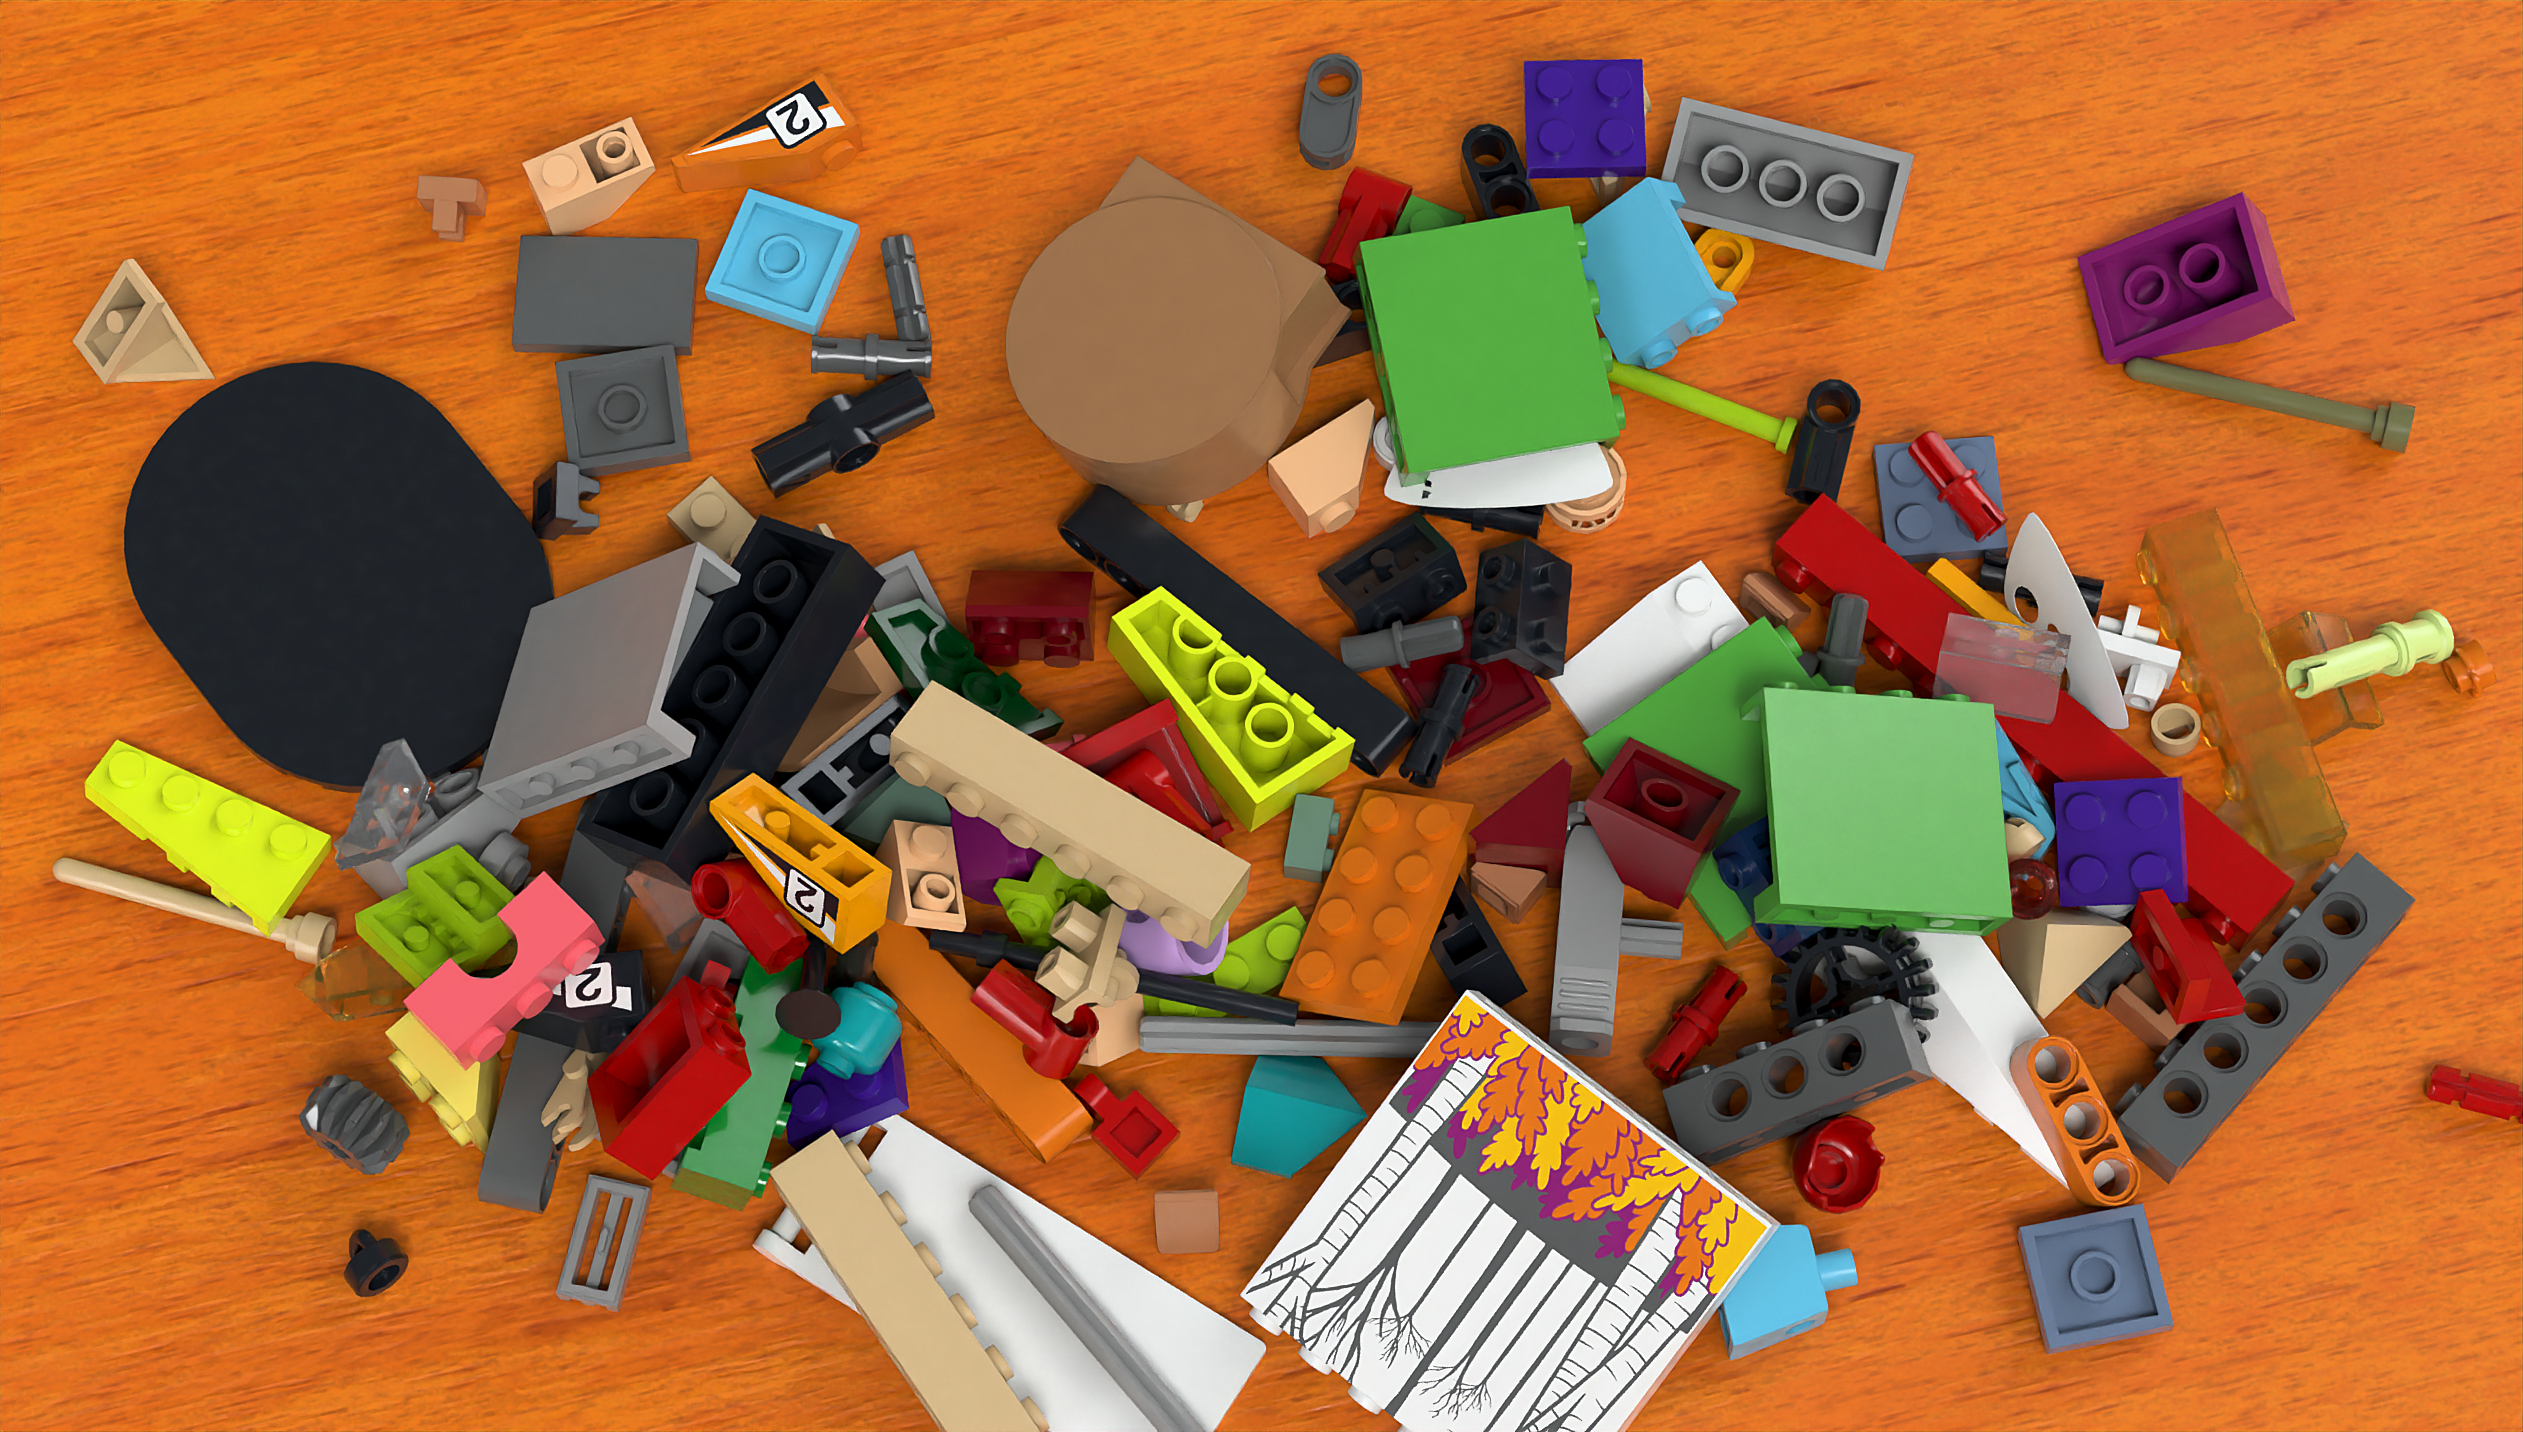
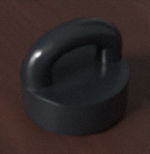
M357 1229L353 1231L349 1239L351 1261L343 1273L344 1279L356 1295L360 1297L375 1296L390 1288L400 1279L408 1266V1256L396 1240L383 1238L377 1241L368 1230Z

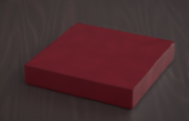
M1474 613L1460 620L1464 632V644L1460 650L1412 660L1410 667L1403 669L1400 664L1385 667L1415 718H1417L1421 709L1425 710L1428 708L1443 675L1445 665L1458 664L1471 669V673L1467 678L1468 681L1472 674L1476 673L1480 676L1481 684L1476 690L1462 721L1465 731L1460 742L1452 744L1443 763L1445 767L1551 711V702L1533 673L1506 658L1483 665L1471 660Z

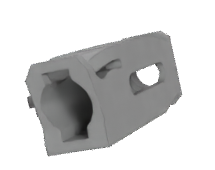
M1576 801L1569 804L1548 1045L1560 1054L1606 1057L1610 1056L1613 1037L1619 955L1680 960L1683 923L1622 918L1625 884L1621 882L1593 826H1583L1585 816H1587L1584 810L1586 802Z

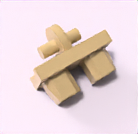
M1072 901L1053 916L1049 934L1068 946L1070 952L1058 945L1047 953L1039 964L1035 981L1057 996L1052 1015L1066 1024L1073 1020L1076 1008L1080 1005L1096 1002L1100 1006L1108 1008L1112 1007L1117 1000H1125L1132 997L1137 991L1140 977L1138 970L1127 961V953L1117 948L1127 912L1113 903L1096 915L1076 901Z

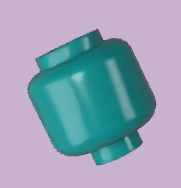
M856 981L852 988L838 987L829 996L839 1005L842 1012L841 1022L835 1032L824 1038L810 1040L813 1046L820 1052L816 1061L830 1073L846 1080L850 1079L853 1072L872 1075L881 1069L902 1033V1023L895 1013L898 1005L885 993L863 982Z

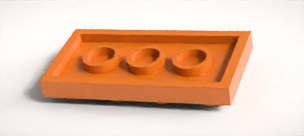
M1364 789L1279 993L1280 998L1299 1002V1010L1398 1026L1467 856L1468 833L1478 826L1482 819L1475 804Z

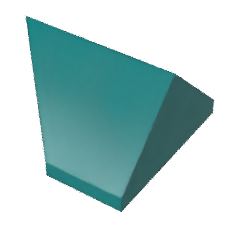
M1259 1055L1246 1084L1231 1164L1292 1179L1297 1171L1368 1115L1324 1059L1312 1056Z

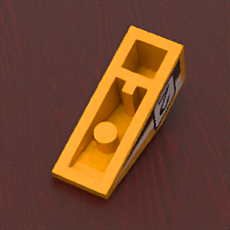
M751 773L710 801L709 811L796 922L839 953L844 954L885 924L892 870L761 777Z

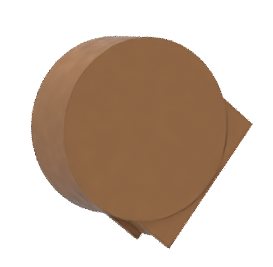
M1137 155L1097 211L1077 221L1058 235L1043 250L1026 273L1015 295L1009 314L1006 332V360L1012 386L1023 409L1067 464L1081 478L1092 486L1096 483L1107 485L1133 503L1154 506L1180 505L1203 500L1234 487L1260 469L1276 453L1290 434L1302 411L1308 392L1311 369L1353 312L1338 300L1324 278L1326 274L1324 268Z

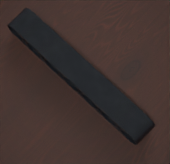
M1096 483L1059 524L1057 528L1059 534L1072 549L1138 600L1162 586L1222 634L1221 640L1244 658L1249 655L1266 669L1265 675L1292 696L1294 693H1297L1315 708L1314 714L1334 730L1339 727L1355 740L1350 762L1366 774L1379 778L1415 737L1418 731L1415 722L1397 704L1111 487Z

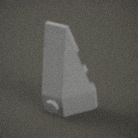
M489 748L482 754L481 760L483 764L479 767L461 770L452 775L449 771L432 779L431 781L436 788L434 792L405 808L399 798L377 810L333 843L339 855L383 900L408 888L406 869L457 844L478 861L487 846L499 834L503 832L511 834L521 820L477 789Z

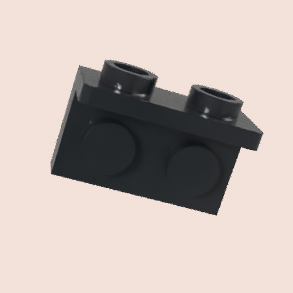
M1415 511L1317 574L1323 590L1354 622L1359 635L1392 628V622L1399 620L1403 626L1415 624L1467 589V583L1455 549L1418 511Z

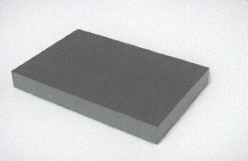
M521 236L512 335L514 351L611 354L673 344L676 355L692 356L699 259L697 239Z

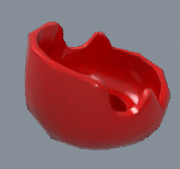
M1850 1114L1816 1122L1796 1139L1790 1156L1791 1172L1799 1193L1811 1207L1816 1208L1820 1212L1843 1214L1862 1208L1877 1191L1881 1173L1880 1167L1885 1162V1156L1879 1152L1872 1140L1871 1135L1876 1129L1870 1122Z

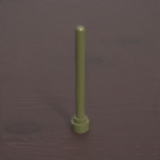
M2142 357L2131 358L2125 367L2127 376L2135 381L2370 433V440L2381 442L2380 448L2405 453L2415 413V406L2391 401L2390 407L2378 404L2377 410Z

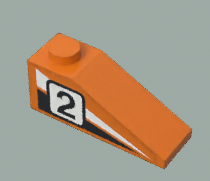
M819 71L671 158V163L677 185L683 193L813 179L827 170L833 172L847 166L856 157L857 153L863 150L858 122L823 72Z

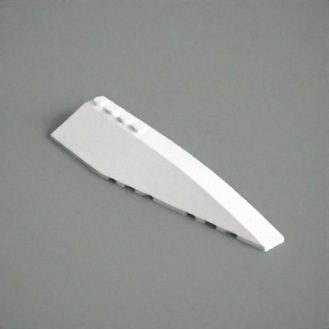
M1700 560L1649 593L1564 664L1562 676L1548 679V683L1587 736L1590 737L1750 625ZM1900 931L1895 941L1898 945L1911 937H1916L1920 942L1918 948L1909 955L1913 962L1925 958H1930L1933 961L1931 969L1919 973L1921 982H1937L1940 986L1938 993L1923 997V1003L1938 1008V1017L1933 1020L1918 1019L1917 1021L1926 1027L1931 1034L1929 1040L1922 1043V1047L1932 1076L1942 1085L1948 1084L1974 1106L1973 1110L1990 1125L1996 1124L2020 1144V1150L2070 1190L2040 1129L2020 1095L2010 1072V1059L2015 1049L2025 1041L2048 1037V1033L1981 936ZM1797 946L1792 949L1793 951L1801 953ZM1844 946L1849 958L1856 957L1857 962L1866 972L1878 975L1890 970L1885 962L1872 952L1860 947ZM1824 956L1814 973L1822 979V985L1828 989V979L1824 969L1829 965ZM1874 984L1863 989L1861 986L1854 987L1849 993L1844 994L1845 998L1841 1000L1850 1007L1852 1004L1864 999L1865 994L1876 990L1878 985ZM1896 988L1885 995V999H1891L1900 1003L1899 989ZM2042 1049L2035 1058L2034 1066L2037 1075L2048 1083L2056 1074L2057 1064L2054 1056L2049 1051ZM2072 1105L2064 1115V1125L2070 1136L2076 1139L2083 1134L2086 1120L2080 1108ZM2104 1161L2100 1162L2094 1170L2093 1180L2098 1190L2115 1179L2113 1169Z

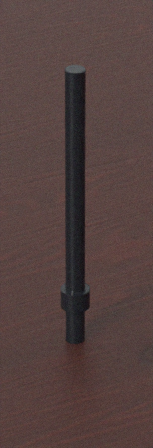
M932 929L929 942L930 950L976 959V966L993 969L1003 958L1015 968L1037 972L1039 964L1045 955L1051 951L1050 949L1009 941V934L986 929L983 930L982 935L965 931L955 932ZM1137 968L1140 975L1138 988L1135 992L1137 994L1292 1027L1296 1025L1300 1007L1299 1002Z

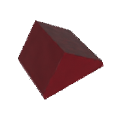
M1565 758L1557 762L1468 833L1466 872L1469 876L1471 875V868L1476 862L1543 871L1548 874L1546 888L1561 889L1572 766Z

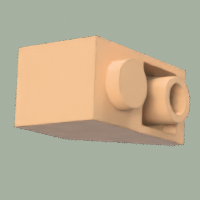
M632 117L522 163L531 192L552 236H569L609 219L655 171L653 161Z
M893 819L874 855L875 859L892 870L886 918L902 925L963 932L967 924L952 827Z

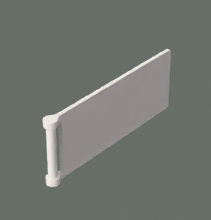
M896 1114L872 1124V1126L887 1133L868 1160L873 1171L867 1174L865 1178L878 1196L886 1190L893 1196L908 1221L900 1227L913 1247L923 1241L931 1251L943 1271L941 1275L935 1278L948 1298L959 1293L978 1322V1325L972 1328L971 1332L984 1350L992 1344L999 1350L1014 1374L1012 1378L1006 1381L1019 1401L1028 1396L1034 1401L1050 1426L1046 1432L1158 1431L970 1212L969 1201L976 1193L988 1185L996 1186L1206 1432L1216 1431L1266 1352L1264 1342ZM870 1126L839 1138L843 1145L850 1140H853L858 1145ZM786 1206L771 1230L763 1229L754 1242L753 1247L771 1261L789 1269L859 1313L813 1244H811L805 1255L790 1245L801 1230V1226Z

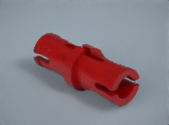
M1715 966L1711 975L1688 1005H1679L1672 1014L1674 1023L1643 1061L1645 1067L1649 1070H1652L1655 1065L1658 1066L1651 1073L1668 1085H1676L1679 1081V1076L1686 1070L1703 1046H1712L1719 1036V1025L1748 990L1744 981H1739L1736 986L1733 985L1740 978L1737 974L1726 967Z

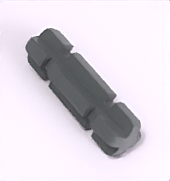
M905 234L887 237L881 242V250L899 341L926 342V340H931L927 314H925L926 309L917 264H915L916 259L912 239Z

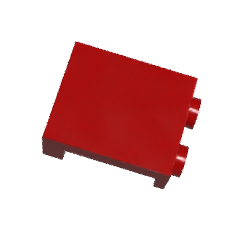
M1169 698L1161 699L1058 751L1061 755L1102 778L1140 750L1146 748L1163 763L1174 781L1176 791L1212 827L1213 839L1211 841L1225 848L1221 837L1234 831L1229 819L1225 820L1176 724L1180 719Z

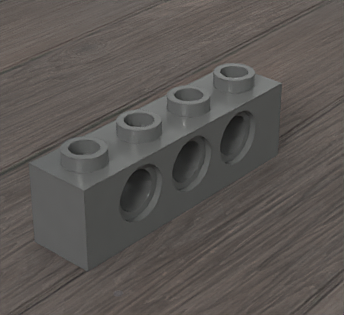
M1884 996L1869 997L1852 1004L1849 1007V1015L1830 1023L1827 1019H1817L1803 1023L1792 1030L1793 1038L1773 1046L1770 1042H1760L1746 1046L1735 1053L1736 1061L1718 1068L1715 1065H1702L1685 1071L1679 1076L1681 1083L1662 1090L1680 1147L1709 1168L1807 1129L1818 1121L1840 1116L1933 1079L1910 1009L1891 999L1886 1000ZM1859 1041L1862 1048L1861 1058L1855 1067L1845 1071L1842 1064L1843 1053L1848 1045ZM1802 1064L1804 1068L1803 1083L1796 1091L1788 1093L1785 1085L1786 1076L1794 1066ZM1745 1086L1748 1095L1747 1104L1739 1114L1732 1116L1729 1109L1731 1096L1737 1089Z

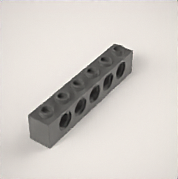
M2358 852L2354 854L2343 868L2335 861L2332 862L2310 889L2318 895L2304 911L2294 905L2272 931V934L2279 940L2265 955L2255 949L2233 974L2232 978L2239 983L2237 987L2244 997L2246 1004L2259 1003L2270 1010L2273 1022L2268 1024L2256 1023L2248 1018L2245 1011L2241 1015L2194 1022L2200 1028L2186 1044L2180 1039L2175 1038L2157 1058L2153 1067L2160 1073L2146 1088L2136 1082L2114 1107L2113 1111L2120 1116L2117 1125L2132 1154L2168 1184L2171 1183L2399 926L2415 902V898ZM2327 915L2342 917L2350 925L2352 933L2348 935L2332 933L2324 925L2322 917ZM2299 959L2305 962L2310 967L2313 977L2304 980L2292 977L2285 970L2283 961ZM2209 1047H2219L2226 1050L2231 1055L2234 1066L2227 1069L2212 1066L2206 1060L2204 1050ZM2172 1091L2184 1093L2193 1102L2194 1111L2187 1114L2172 1111L2165 1103L2164 1094Z

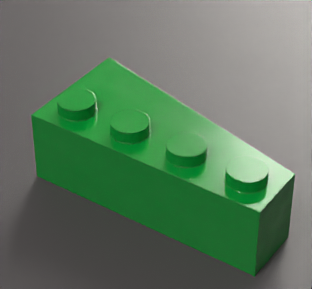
M749 952L733 1003L736 1006L734 1013L740 1033L746 1041L744 1048L752 1076L683 1148L670 1188L739 1211L744 1209L751 1196L761 1199L769 1179V1171L773 1165L772 1162L765 1160L771 1138L781 1139L792 1108L791 1103L783 1101L790 1078L798 1081L801 1080L812 1045L803 1043V1039L786 1033L779 1026L775 1017L776 1005L780 999L799 988L802 957L792 962L782 972L768 975ZM824 985V993L829 995L831 987Z

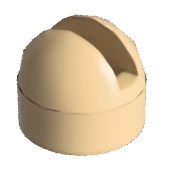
M2171 703L2160 707L2154 713L2151 720V739L2161 754L2172 758L2186 756L2194 750L2200 739L2201 721L2196 711L2191 707L2180 703ZM2187 731L2190 732V734L2181 737V736L2184 735Z
M2015 817L2004 821L2009 872L2014 871L2026 862L2046 841V838L2033 824L2025 819Z

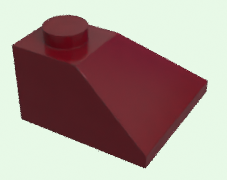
M1629 737L1587 798L1584 810L1621 882L1642 892L1643 895L1651 900L1663 902L1678 910L1698 880L1739 798L1741 790Z

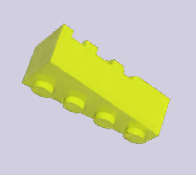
M1160 586L1111 617L1107 649L1150 704L1161 699H1170L1180 719L1176 724L1196 764L1250 833L1295 804L1297 793L1309 795L1346 771L1355 740L1341 728L1337 727L1334 730L1314 714L1315 708L1297 693H1294L1292 696L1265 675L1266 669L1249 655L1246 658L1241 656L1221 640L1222 634Z

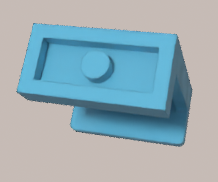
M1647 177L1582 224L1587 240V257L1581 259L1586 281H1595L1600 299V314L1595 317L1619 363L1646 367L1647 369L1660 367L1677 355V347L1692 336L1697 337L1707 334L1720 326L1724 321L1722 315L1737 305L1732 292L1719 290L1715 286L1676 211L1685 205L1686 201L1677 184Z

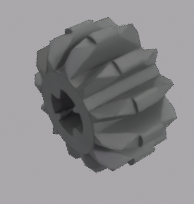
M345 1075L328 1076L320 1087L316 1086L305 1101L307 1105L299 1115L306 1134L313 1138L319 1147L327 1150L333 1158L341 1160L351 1169L356 1168L367 1175L381 1174L390 1162L393 1163L404 1149L403 1144L411 1134L404 1116L395 1111L391 1103L383 1100L376 1091L369 1090L359 1081H352Z

